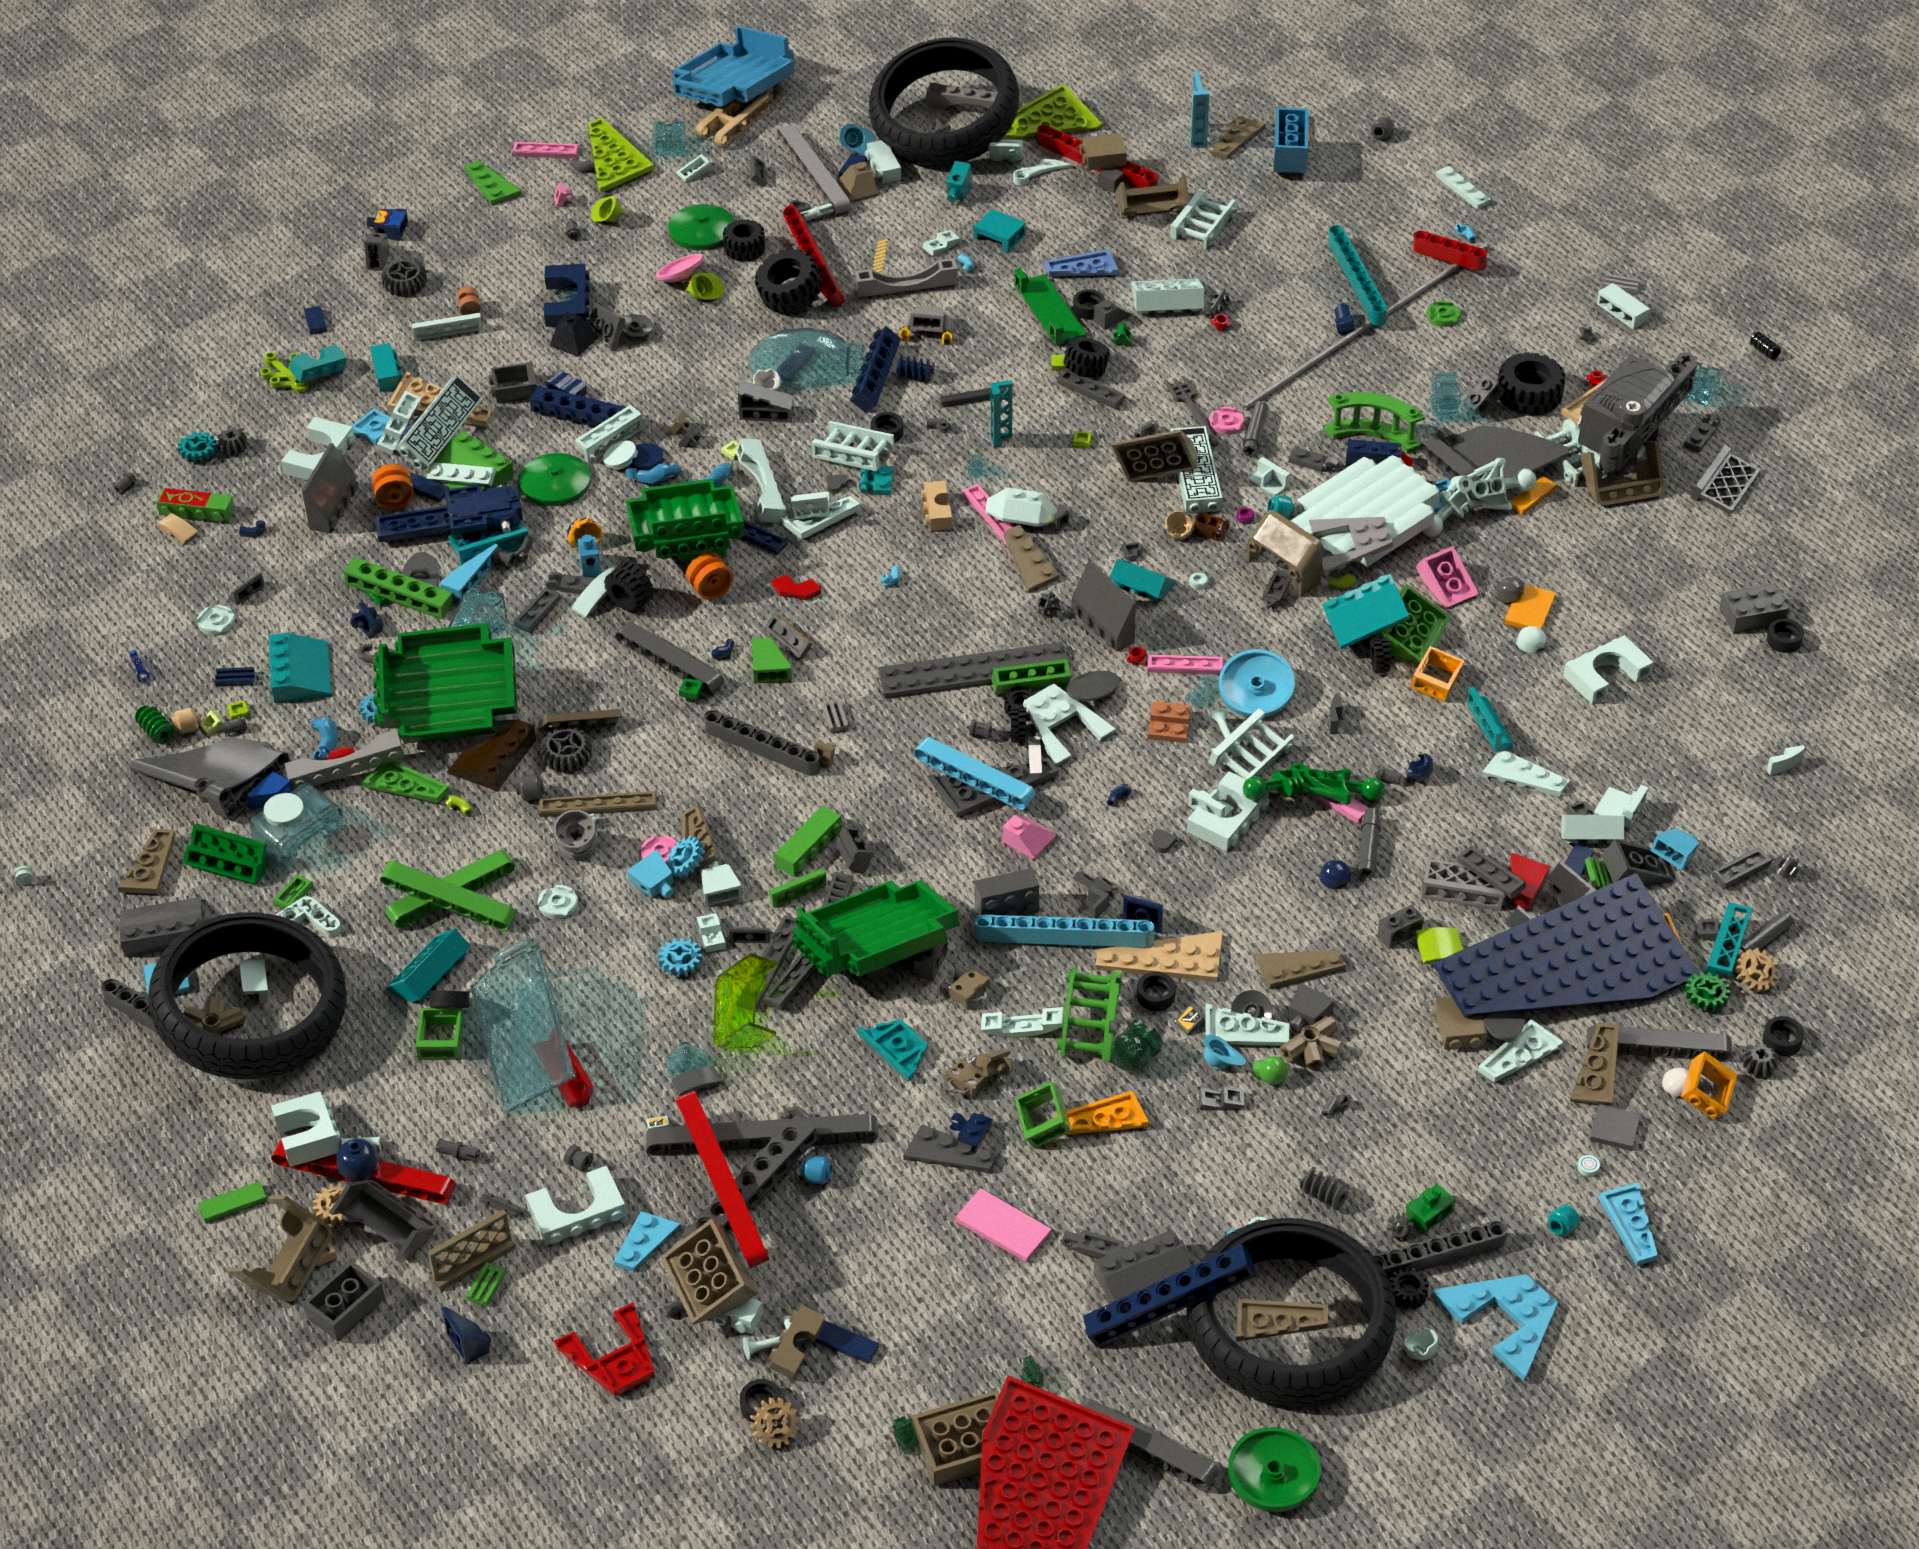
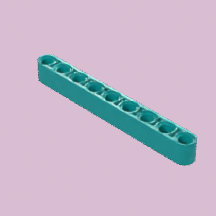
M1339 225L1329 227L1328 244L1372 324L1376 326L1384 325L1387 320V306L1343 227Z

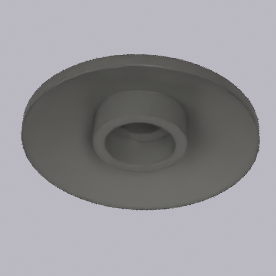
M630 314L624 316L625 326L622 332L626 335L642 337L648 335L653 329L651 320L643 315Z
M1247 990L1240 993L1234 999L1231 1006V1012L1248 1014V1010L1254 1008L1256 1013L1251 1015L1252 1017L1260 1019L1263 1017L1271 1019L1272 1017L1270 1000L1266 995L1256 990Z

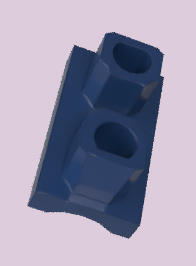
M364 602L359 603V612L352 614L350 624L353 628L363 629L367 638H372L374 632L382 631L384 622L382 619H376L377 611L374 607L367 608Z

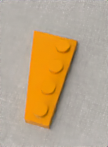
M1133 1090L1066 1111L1072 1132L1065 1135L1149 1127V1121Z

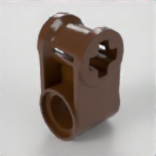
M1199 513L1195 516L1193 532L1199 537L1220 542L1225 539V532L1229 529L1230 523L1225 518Z

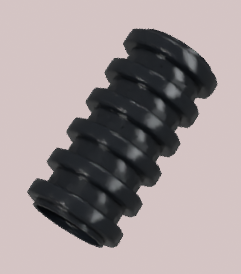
M1760 331L1754 333L1750 338V344L1769 357V359L1773 360L1779 356L1781 347Z

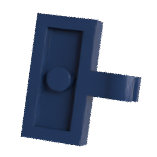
M954 1113L951 1119L958 1123L953 1122L950 1125V1129L960 1131L957 1141L978 1147L992 1127L993 1119L983 1114L973 1113L969 1120L966 1121L963 1115Z

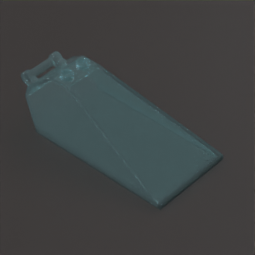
M528 935L523 937L522 941L502 952H495L493 958L496 966L487 970L475 985H470L504 1113H508L575 1078L539 943L534 945L533 940ZM524 949V951L520 952L519 954H517V955H515V956H513V957H511V958H509V959H507V960L505 961V959L508 958L509 956H511V955H513V954H515V953H517V952H519V951H521V950Z

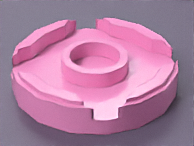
M1221 407L1218 408V411L1211 413L1209 423L1211 428L1218 433L1233 434L1243 428L1244 415L1240 414L1239 410L1235 408Z
M665 835L658 838L657 836L651 837L641 846V857L644 859L657 849L666 863L669 859L667 855L672 853L671 848L676 846L677 841Z

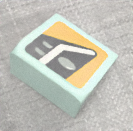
M667 1116L646 1119L648 1129L669 1126Z

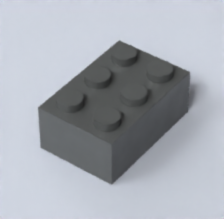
M1775 583L1722 593L1719 607L1733 634L1767 628L1777 619H1787L1789 607Z
M1033 868L974 881L975 909L978 916H1020L1039 911V883Z
M350 1260L303 1302V1307L308 1320L338 1341L385 1299L382 1283Z

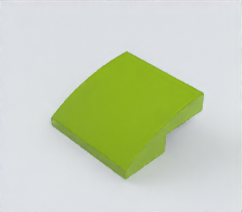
M1425 928L1416 930L1414 933L1423 964L1433 965L1436 961L1463 950L1457 928Z

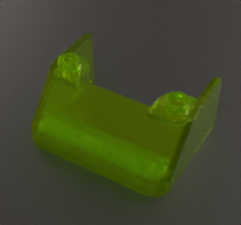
M749 953L719 974L715 982L713 1043L716 1047L722 1049L757 1048L776 1035V1031L755 1024V998L766 986L765 974L777 967V962Z

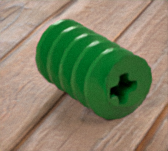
M141 706L135 713V721L155 743H162L172 736L174 727L156 707Z

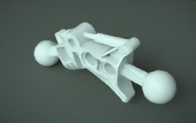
M1496 458L1495 461L1474 470L1473 473L1467 476L1453 477L1450 485L1447 487L1448 489L1440 492L1444 506L1434 515L1435 523L1423 530L1422 533L1428 537H1436L1443 530V521L1451 513L1463 518L1464 513L1467 514L1468 509H1472L1473 506L1504 511L1511 510L1512 504L1507 500L1505 489L1515 487L1521 491L1533 489L1537 481L1535 473L1529 469H1522L1514 477L1504 479L1503 467L1506 461L1504 458ZM1484 474L1480 480L1472 481L1471 479L1474 476L1478 477Z

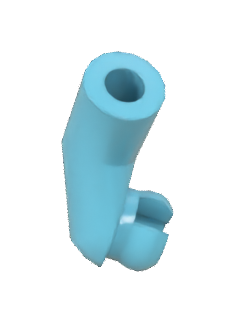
M895 565L892 567L891 575H882L881 581L883 585L891 586L900 580L901 568Z

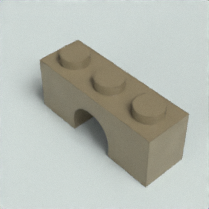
M802 1304L798 1311H793L789 1322H791L788 1330L784 1328L779 1337L781 1343L778 1349L774 1347L769 1356V1360H771L770 1369L792 1380L795 1379L805 1358V1354L798 1351L793 1343L801 1338L815 1342L825 1322L824 1315Z

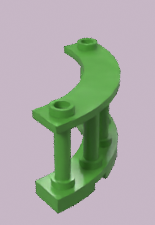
M1351 392L1327 397V401L1335 411L1334 421L1324 424V430L1333 440L1345 436H1354L1355 433H1365L1366 436L1380 439L1384 437L1391 440V443H1400L1401 449L1406 454L1421 449V442L1414 436L1416 423L1425 420V416L1408 403L1391 396L1369 392ZM1362 406L1374 408L1373 420L1360 419ZM1354 407L1353 418L1341 420L1342 409ZM1381 409L1393 413L1392 425L1380 421ZM1400 417L1408 423V432L1399 427Z
M1073 966L1072 971L1068 970L1067 982L1069 987L1062 1038H1058L1057 1050L1061 1051L1060 1056H1065L1066 1049L1098 1052L1099 1055H1102V1060L1110 1061L1114 1030H1110L1111 1022L1116 1020L1117 999H1119L1121 991L1122 970H1114L1113 975L1101 976L1077 973L1078 966ZM1074 990L1104 992L1106 995H1109V999L1103 1001L1073 998ZM1071 1006L1104 1009V1011H1107L1106 1019L1100 1021L1071 1018ZM1069 1026L1101 1029V1031H1105L1104 1042L1094 1044L1067 1041Z

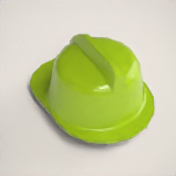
M615 196L599 199L594 204L591 210V219L594 222H615L625 212Z
M697 273L692 276L686 292H689L697 300H714L722 296L724 286L721 279L715 274Z

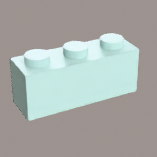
M881 140L867 143L865 156L867 160H870L871 168L875 169L877 179H880L882 184L901 180V167L890 147Z
M1614 283L1598 291L1597 305L1630 328L1635 329L1648 321L1650 308Z
M1562 815L1561 838L1567 839V843H1579V839H1587V843H1599V839H1606V843H1612L1615 839H1624V816Z

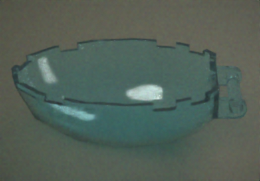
M810 327L786 329L761 339L751 350L747 364L754 375L760 369L768 370L770 368L774 370L781 378V386L817 388L820 385H827L828 387L835 385V382H845L849 379V374L861 373L860 368L862 367V355L865 352V346L863 344L848 343L842 337L827 330ZM852 354H856L855 364H850Z

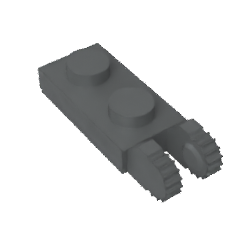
M1707 413L1684 440V446L1700 452L1714 435L1721 419L1717 417L1712 425H1709L1707 423L1711 419V414Z
M550 572L548 575L549 580L546 581L545 586L550 590L581 594L595 578Z

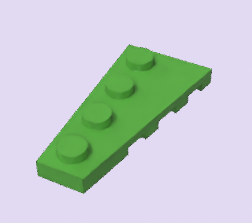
M395 761L376 767L363 781L365 788L439 803L450 791L448 785Z

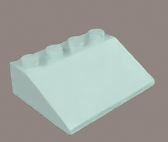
M1199 279L1131 281L1134 306L1136 311H1139L1141 314H1147L1149 311L1165 313L1166 310L1183 312V309L1200 311L1201 308H1204V287Z

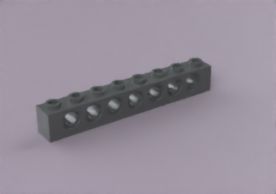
M797 1114L785 1123L783 1129L770 1139L769 1144L764 1149L758 1151L750 1164H746L741 1173L734 1179L748 1211L763 1198L818 1139L816 1127ZM718 1195L707 1209L700 1212L693 1224L685 1228L682 1234L683 1239L710 1219H714L725 1227L728 1234L730 1233L732 1227Z

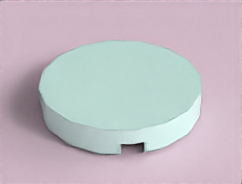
M620 441L611 445L605 451L603 461L609 469H623L632 463L634 457L636 459L638 450L633 442Z
M214 605V608H205L197 617L198 627L202 632L209 635H219L229 631L235 623V616L230 608L222 605Z
M290 793L277 794L271 797L264 806L265 818L268 823L274 826H290L295 824L302 818L304 811L302 800Z
M555 885L549 890L547 888L539 895V910L550 919L566 918L577 909V895L572 888L564 885Z

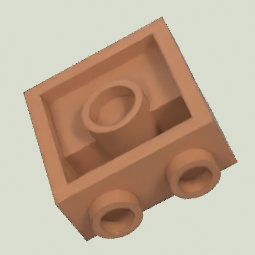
M1165 700L1153 702L1148 739L1186 743L1191 705H1187L1184 702L1172 704Z

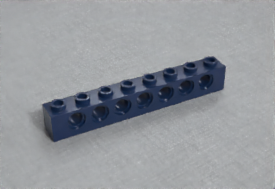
M1240 1244L1083 1316L1087 1337L1099 1348L1254 1278L1256 1273L1251 1255Z

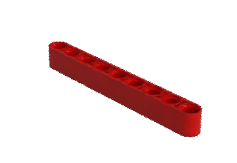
M1047 125L1037 127V144L1086 166V164H1083V154H1080L1079 150L1082 140ZM1128 160L1127 166L1113 167L1124 172V183L1132 187L1144 188L1158 185L1157 173ZM1095 169V170L1098 171V172H1101L1103 169Z
M794 205L787 206L783 211V216L800 250L809 253L814 258L823 280L821 287L823 295L832 306H840L844 302V295L804 217Z
M281 1138L271 1156L272 1161L279 1166L351 1182L347 1180V1177L341 1176L338 1172L336 1164L337 1153L290 1167ZM381 1160L378 1171L376 1172L375 1170L371 1174L372 1177L368 1179L380 1184L389 1192L439 1204L448 1203L456 1186L455 1181L448 1176Z

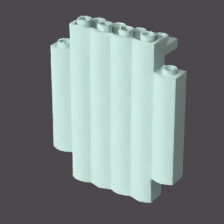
M1391 455L1376 465L1372 459L1363 457L1297 500V507L1301 514L1292 519L1291 522L1313 535L1309 520L1385 516L1393 547L1372 556L1369 554L1363 557V560L1360 562L1368 567L1435 523V505L1440 503V492L1435 485L1428 483L1424 476L1416 474L1412 467L1405 465L1401 458ZM1350 530L1316 537L1323 545V557L1355 550Z

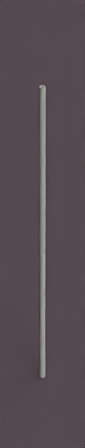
M1484 243L1480 248L1487 250L1488 245ZM1451 265L1388 307L1387 316L1462 266ZM1370 320L1244 403L1242 408L1248 410L1256 402L1263 400L1374 324Z

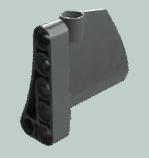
M1484 425L1460 434H1454L1448 428H1441L1436 433V436L1420 443L1421 450L1425 456L1450 481L1455 476H1467L1473 473L1474 470L1495 461L1496 458H1504L1506 461L1503 467L1505 479L1514 477L1522 469H1529L1534 472L1569 454L1568 447L1545 438L1516 430ZM1484 474L1478 477L1474 476L1471 479L1472 481L1480 480Z
M231 737L186 752L135 759L130 762V768L133 771L194 790L202 803H209L216 815L234 819L249 805L247 794L272 771L280 774L286 768L285 763H288L290 758L288 753L274 749L268 742Z

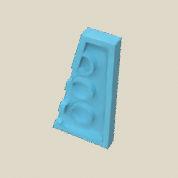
M1639 1182L1599 1193V1201L1636 1266L1656 1261L1657 1251L1652 1232L1649 1229L1648 1216L1645 1214Z

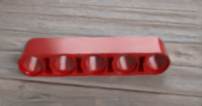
M1416 231L1413 234V250L1417 253L1477 271H1482L1487 267V251L1483 248L1426 231Z

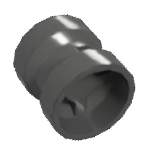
M573 1144L567 1149L563 1160L567 1165H574L578 1171L583 1173L591 1166L594 1157L592 1153L582 1151L581 1147Z

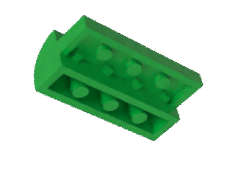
M194 824L191 843L186 845L184 864L255 884L260 881L268 865V860H265L268 843L208 826Z

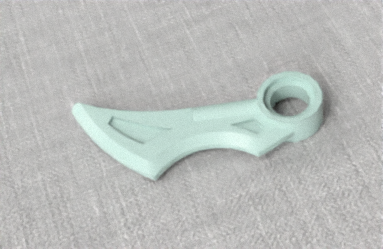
M1042 159L1034 167L1021 168L1014 171L1013 182L1016 185L1023 186L1028 184L1031 177L1049 171L1073 168V165L1059 160Z

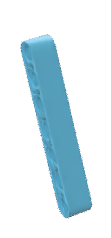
M926 737L914 750V755L919 761L1019 810H1024L1036 797V792L1031 786L933 738Z

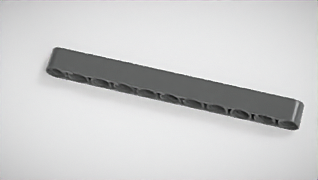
M872 1114L802 1118L816 1127L818 1139L812 1146L873 1142L878 1138L877 1118ZM791 1119L713 1123L710 1126L722 1151L764 1149L769 1144L770 1139L775 1134H778L783 1129L785 1123ZM687 1125L653 1127L646 1132V1151L650 1155L699 1153Z

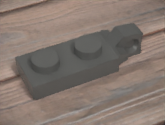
M1294 447L1288 463L1320 472L1323 470L1337 472L1339 468V460Z
M1065 1230L1062 1238V1245L1076 1252L1097 1258H1102L1124 1248V1242L1085 1230L1077 1233Z

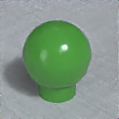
M1267 1057L1263 1061H1255L1253 1064V1076L1261 1078L1267 1084L1278 1085L1287 1077V1064L1280 1057Z

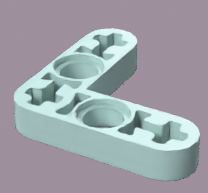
M309 896L300 898L276 914L284 918L291 914L296 915L295 918L290 920L297 923L306 918L328 937H334L341 931L340 921L319 902ZM319 914L324 915V917L321 919L314 918L316 915Z

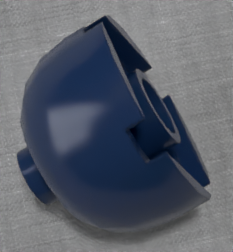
M354 1138L348 1140L340 1147L336 1156V1164L341 1176L347 1177L348 1181L357 1182L368 1180L372 1177L371 1174L375 1170L376 1172L378 1171L380 1158L376 1147L371 1142L362 1138Z

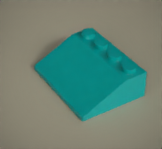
M1391 573L1383 575L1373 582L1365 583L1353 591H1348L1344 595L1330 599L1322 604L1341 649L1410 619Z
M291 633L268 635L271 689L275 703L332 696L328 641Z

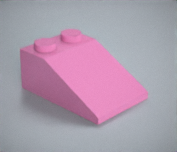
M1453 546L1423 558L1416 566L1423 582L1446 608L1479 594Z

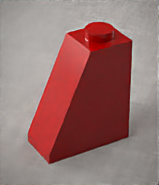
M1515 853L1511 854L1509 871L1526 883V888L1511 899L1512 905L1520 906L1522 909L1529 911L1532 910L1547 881L1550 866Z

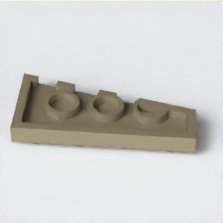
M621 709L548 714L538 722L539 730L565 726L574 727L581 724L596 725L598 722L612 724L616 723V720L622 714Z
M155 829L144 845L142 854L136 857L134 866L127 871L125 880L118 885L119 892L159 893L176 836L175 830Z
M1597 1023L1583 1066L1570 1097L1571 1102L1613 1105L1619 1024Z

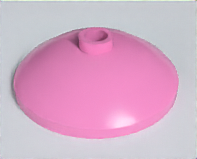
M692 254L679 258L658 270L656 277L664 282L673 283L681 281V283L690 280V276L695 274L704 260L701 254Z

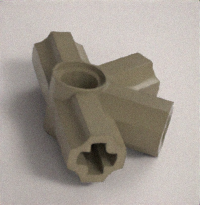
M211 997L206 1001L205 1012L193 1006H188L183 1013L200 1028L221 1036L223 1031L245 1023L240 1007L236 1006L224 1011L225 1001L219 997Z
M1325 1016L1312 1026L1303 1027L1300 1034L1280 1046L1282 1057L1286 1061L1292 1062L1303 1055L1306 1068L1311 1070L1324 1066L1323 1054L1336 1058L1341 1040L1330 1037L1338 1030L1335 1020L1331 1016Z

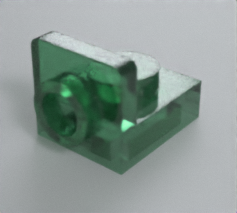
M1032 1355L1023 1358L1024 1368L1021 1370L1025 1379L1022 1381L1038 1388H1043V1374Z
M906 1416L893 1420L894 1425L889 1427V1430L893 1432L900 1452L920 1445L912 1418L906 1419Z

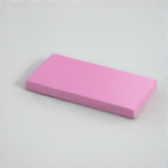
M981 1188L955 1217L957 1223L1026 1263L1051 1234V1228Z

